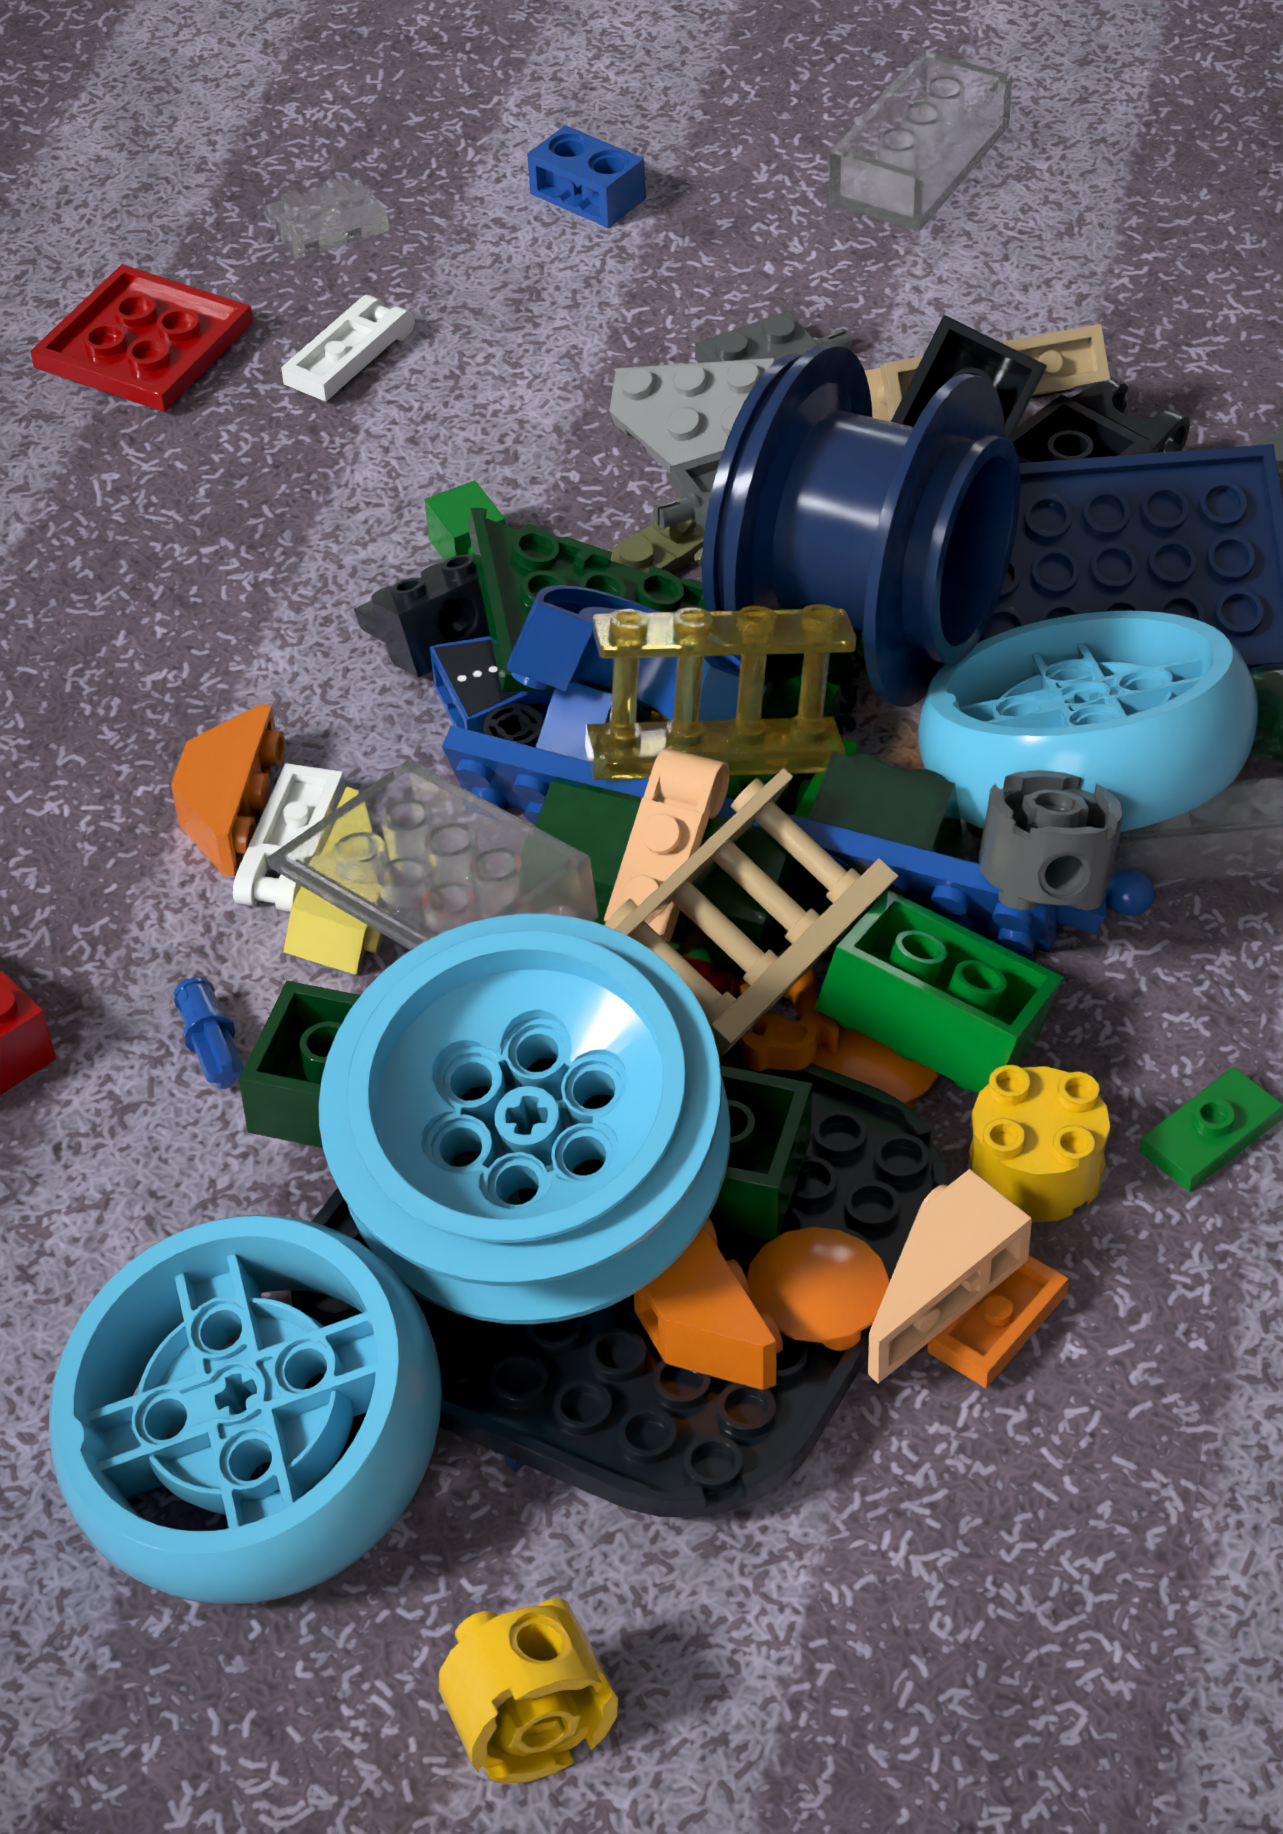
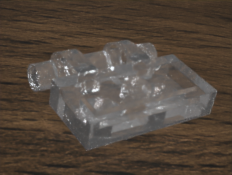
M339 178L323 182V188L301 195L297 191L281 195V201L267 204L263 207L268 224L276 225L277 234L295 260L389 231L388 214L371 190L363 188L359 178L344 182Z

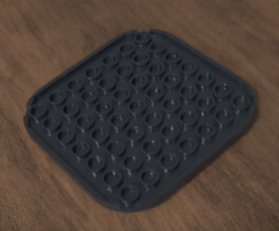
M741 1039L719 1060L722 1066L757 1072L750 1069L741 1058ZM813 1063L800 1070L765 1069L758 1072L812 1083L811 1139L780 1235L785 1232L809 1227L835 1229L848 1233L865 1241L882 1259L890 1283L921 1204L933 1189L943 1184L948 1186L946 1161L941 1160L936 1147L931 1141L930 1128L911 1108L885 1091ZM337 1188L311 1222L337 1230L357 1240L371 1250L362 1238L350 1214L348 1204L343 1199L339 1188ZM519 1189L518 1193L521 1204L530 1201L537 1192ZM715 1229L718 1242L717 1247L726 1261L735 1259L747 1280L751 1261L760 1249L770 1241ZM290 1290L292 1306L312 1317L324 1327L362 1313L348 1303L327 1295ZM634 1294L609 1307L585 1316L541 1324H503L482 1321L456 1314L415 1296L426 1317L440 1366L442 1400L439 1427L610 1503L657 1517L688 1518L727 1512L764 1497L788 1480L804 1463L815 1447L866 1361L869 1352V1332L872 1327L870 1325L862 1330L861 1339L857 1345L842 1351L831 1350L822 1343L794 1340L780 1333L783 1350L776 1354V1385L760 1390L666 1364L634 1311Z

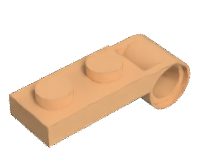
M663 748L660 751L653 765L644 797L638 809L604 917L605 922L630 898L639 906L700 848L708 819H714L718 816L726 798L730 778L728 763L669 748ZM671 902L648 925L665 941L670 942L680 909Z

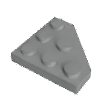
M765 358L616 368L609 411L614 424L627 436L631 434L645 446L647 453L670 472V466L724 450L729 433L744 401L761 375L775 362V359Z

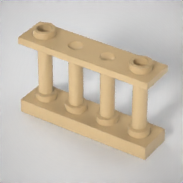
M1101 324L1001 342L1047 365L1033 396L1110 380ZM923 356L880 364V368L865 370L870 389L873 418L891 422Z
M784 768L766 785L758 778L752 781L731 804V807L737 812L639 906L631 898L628 899L604 924V926L617 930L642 943L660 956L678 973L693 992L706 1015L714 1036L719 1060L878 901L898 877L880 858L862 875L853 868L847 872L782 811L775 802L793 778ZM755 822L766 830L829 890L826 897L833 904L821 916L812 908L806 912L734 844ZM714 861L788 931L784 937L792 945L780 957L771 949L764 953L691 884ZM671 902L746 972L743 979L750 987L737 999L728 991L724 995L719 993L648 925Z

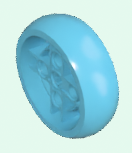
M1105 611L1069 615L1031 623L997 634L977 643L971 652L960 662L952 665L945 664L932 679L923 699L918 725V746L926 774L940 798L960 818L979 828L984 829L990 789L995 783L999 789H1003L1005 776L1016 772L1043 770L1081 777L1079 789L1093 795L1096 784L1109 790L1121 802L1123 817L1120 832H1124L1181 815L1211 800L1227 788L1238 776L1251 752L1258 723V698L1252 675L1238 649L1222 632L1202 621L1176 614L1151 611Z
M240 1215L193 1226L162 1240L130 1261L99 1291L72 1331L58 1363L49 1405V1438L57 1483L72 1516L85 1537L115 1567L137 1581L170 1596L212 1604H248L279 1599L323 1583L364 1556L387 1534L413 1499L426 1473L438 1432L442 1400L440 1366L426 1317L415 1296L401 1277L380 1257L357 1240L318 1223L280 1215ZM288 1290L313 1292L344 1301L362 1313L324 1327L312 1317L288 1304L262 1298L261 1293ZM235 1335H240L239 1339L232 1346L221 1350L228 1339ZM326 1372L324 1378L317 1385L310 1389H304L306 1383L313 1376ZM139 1385L137 1395H134V1392ZM367 1412L354 1441L341 1460L330 1471L345 1447L353 1417ZM186 1422L178 1435L171 1439H166L169 1432L175 1426ZM271 1462L269 1469L263 1476L249 1481L252 1472L258 1466ZM164 1485L173 1494L186 1502L210 1512L226 1515L229 1529L186 1531L159 1526L139 1516L130 1506L127 1498Z

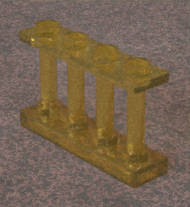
M814 604L804 609L771 610L763 606H748L740 611L709 612L701 608L687 607L676 612L643 613L635 609H620L612 614H596L593 616L592 629L599 656L602 658H614L610 721L606 724H586L585 747L593 780L650 778L655 760L663 748L726 762L729 765L730 775L778 774L783 768L788 773L843 772L845 747L834 717H823L830 653L853 652L856 648L857 638L846 610L823 604ZM804 653L798 715L794 718L761 719L767 654ZM741 655L736 717L731 720L699 721L703 656ZM678 657L673 719L669 722L636 723L640 658Z

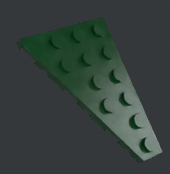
M471 508L468 529L502 692L554 691L555 687L549 685L544 690L528 687L514 679L511 675L512 672L507 669L510 655L538 592L549 586L567 585L583 587L634 601L696 629L737 655L734 648L728 647L719 641L709 624L704 604L702 582L678 578L671 572L652 565L649 572L646 573L610 561L611 551L569 537L552 535L546 529L528 523L525 530L522 531L487 519V509ZM822 624L803 653L787 667L776 672H764L753 669L763 681L783 670L833 684L839 681L852 684L855 675L843 631ZM599 684L592 687L600 691H618Z

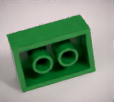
M887 889L836 946L814 1009L835 1019L842 1027L860 1032L893 1049L902 1058L919 1062L952 1079L959 1087L970 1092L979 1093L989 1084V1077L996 1068L1004 1065L1018 1066L1038 1040L1064 977Z

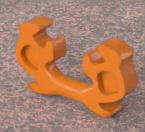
M814 967L783 996L793 1002L800 1018L799 1021H788L781 1014H765L753 1026V1032L748 1031L741 1038V1058L750 1069L757 1072L765 1069H803L815 1059L817 1046L820 1043L824 1044L830 1053L837 1052L839 1046L838 1023L835 1019L814 1009L818 999L817 974ZM717 971V972H719V973H723V974H727V975H731V976H732V974H730V973H725V972ZM732 976L730 994L732 996L736 993L742 994L750 987L743 978Z

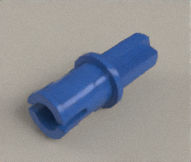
M193 977L180 983L174 990V1003L179 1009L185 1024L184 1042L191 1052L197 1054L206 1080L210 1083H216L219 1089H227L231 1087L232 1081L239 1079L244 1068L233 1041L235 1034L234 1023L227 1014L222 1013L214 994L213 984L208 979Z

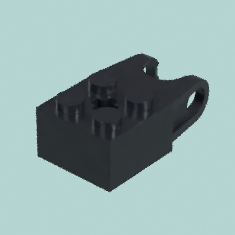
M1110 378V380L1092 385L1071 398L1063 394L1059 395L1018 426L1010 441L1016 449L1019 463L1182 451L1190 429V420L1188 416L1173 410L1165 411L1149 418H1135L1123 414L1127 406L1126 392L1129 388L1125 383L1115 378Z

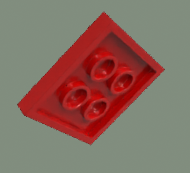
M121 264L30 351L36 369L166 412L253 324L252 310L250 305Z

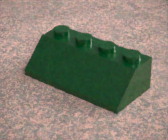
M556 776L549 785L522 860L518 914L571 916L604 925L606 923L604 917L642 797ZM716 816L714 819L709 818L700 847L729 819ZM752 825L734 844L787 893L790 884L793 856L766 830ZM715 861L691 883L764 953L769 949L776 955L780 952L783 926ZM680 910L671 941L666 942L682 957H692L707 961L712 965L711 970L730 973L732 976L743 978L746 972Z

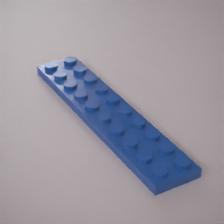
M452 725L442 745L465 795L469 797L468 801L471 805L479 810L494 814H501L505 806L525 812V818L533 824H536L549 785L556 776L642 798L650 778ZM725 798L722 809L718 814L719 817L730 819L737 813L731 807V804L734 802L733 799ZM787 814L847 872L853 868L862 875L880 858L898 875L888 890L975 933L997 938L996 943L1005 948L1032 955L1034 949L1050 953L1058 934L1055 905L1038 903L1035 908L1029 910H1017L1007 907L998 899L999 889L991 885L980 872L979 864ZM757 822L753 824L755 826L761 827ZM793 857L790 881L829 892L822 883Z

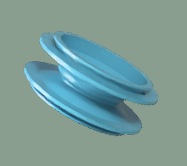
M513 914L491 917L445 931L401 956L366 988L345 1017L327 1056L319 1096V1128L323 1151L330 1172L343 1199L348 1204L350 1214L362 1238L371 1251L396 1272L411 1291L431 1303L456 1314L503 1324H541L585 1316L633 1295L655 1280L681 1256L706 1223L721 1190L730 1153L731 1127L729 1106L721 1077L719 1056L706 1015L693 992L675 970L642 943L599 923L571 916ZM549 1058L556 1060L551 1068L543 1072L527 1071L532 1063L540 1059ZM472 1088H490L489 1092L480 1099L474 1101L462 1099L463 1095ZM602 1094L613 1097L610 1103L602 1108L588 1109L583 1107L586 1100L593 1096ZM475 1151L480 1153L476 1161L470 1165L463 1167L450 1165L453 1159L463 1152ZM587 1160L604 1162L602 1168L591 1175L579 1176L572 1173L574 1168L581 1162ZM530 1188L537 1190L536 1195L524 1204L511 1205L506 1203L507 1198L519 1189Z

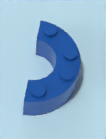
M549 586L538 592L507 663V669L512 672L511 675L514 679L538 690H544L549 685L566 691L569 684L573 682L591 688L599 684L616 689L619 696L626 701L640 707H653L674 723L686 741L708 751H714L719 746L737 753L767 689L761 677L747 663L696 629L634 601L577 586Z

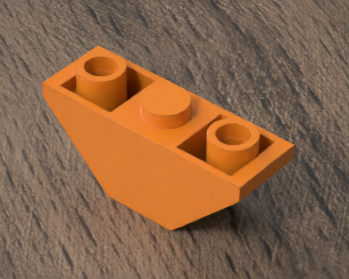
M259 704L186 741L171 783L180 827L217 869L226 876H236L242 855L246 853L256 830L255 816L257 810H265L270 799L271 781L269 774L272 766L280 767L283 761L285 737L283 731L276 730L272 705Z
M708 1217L693 1242L681 1256L655 1280L634 1293V1311L666 1364L760 1390L768 1389L776 1385V1354L783 1350L779 1329L767 1311L758 1313L749 1298V1286L743 1270L735 1259L726 1261L717 1247L718 1242L714 1226Z

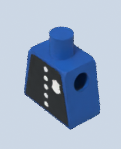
M491 636L438 644L430 647L434 688L453 726L484 734L483 722L488 713L496 707L514 703L528 705L536 709L542 716L544 723L554 691L502 692Z

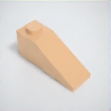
M970 1169L949 1186L943 1184L933 1189L924 1199L869 1332L868 1375L878 1384L1028 1261L1032 1218Z

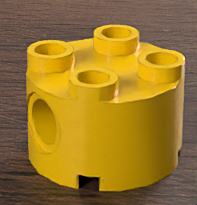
M1004 1065L996 1068L989 1077V1084L979 1092L972 1110L973 1140L969 1149V1169L1030 1216L1032 1222L1059 1221L1073 1215L1074 1208L1082 1206L1086 1201L1088 1205L1098 1195L1104 1178L1106 1166L1104 1150L1110 1132L1107 1105L1099 1096L1100 1089L1097 1081L1087 1073H1070L1046 1066L1020 1068L1015 1065Z
M552 1598L537 1606H526L501 1615H497L492 1611H482L466 1618L457 1627L455 1637L458 1644L449 1652L439 1671V1692L471 1764L478 1773L480 1767H484L489 1780L501 1784L531 1782L558 1773L575 1763L569 1750L577 1746L582 1740L586 1739L590 1750H592L605 1738L617 1718L618 1698L582 1625L575 1617L566 1600Z

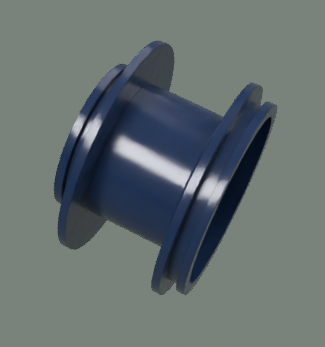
M833 344L817 345L804 354H788L774 362L753 386L735 419L718 465L707 511L702 552V588L707 618L719 641L728 647L734 648L739 659H742L752 669L776 672L787 667L803 653L823 623L863 633L864 656L869 681L878 698L887 704L899 707L912 706L922 700L936 673L945 664L952 665L963 660L977 644L998 601L1013 551L1020 508V465L1013 443L1006 438L1002 405L999 395L991 382L984 377L972 374H960L953 377L930 399L913 427L873 418L870 389L864 368L858 357L845 347Z

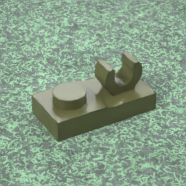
M653 518L652 524L639 533L635 532L609 550L612 552L610 561L646 573L649 572L652 565L669 571L674 575L695 560L694 555L703 548L705 530L702 526L691 520L661 530L657 526L655 518Z

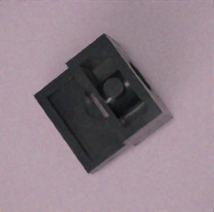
M470 554L457 555L445 560L443 563L429 566L421 572L420 578L405 579L393 586L382 588L371 596V601L354 608L361 629L385 642L391 661L397 667L417 678L432 672L431 646L490 636L474 555ZM447 611L445 615L439 620V613Z

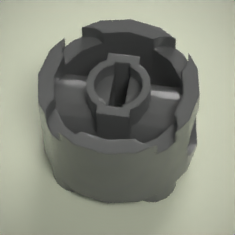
M1036 770L1016 772L1005 776L1003 789H999L996 783L990 789L979 854L980 872L991 885L999 889V901L1013 909L1029 910L1035 908L1038 903L1060 906L1069 905L1080 910L1099 908L1103 901L1104 892L1110 885L1123 817L1121 802L1109 790L1098 784L1095 786L1094 795L1079 789L1081 777L1067 773Z

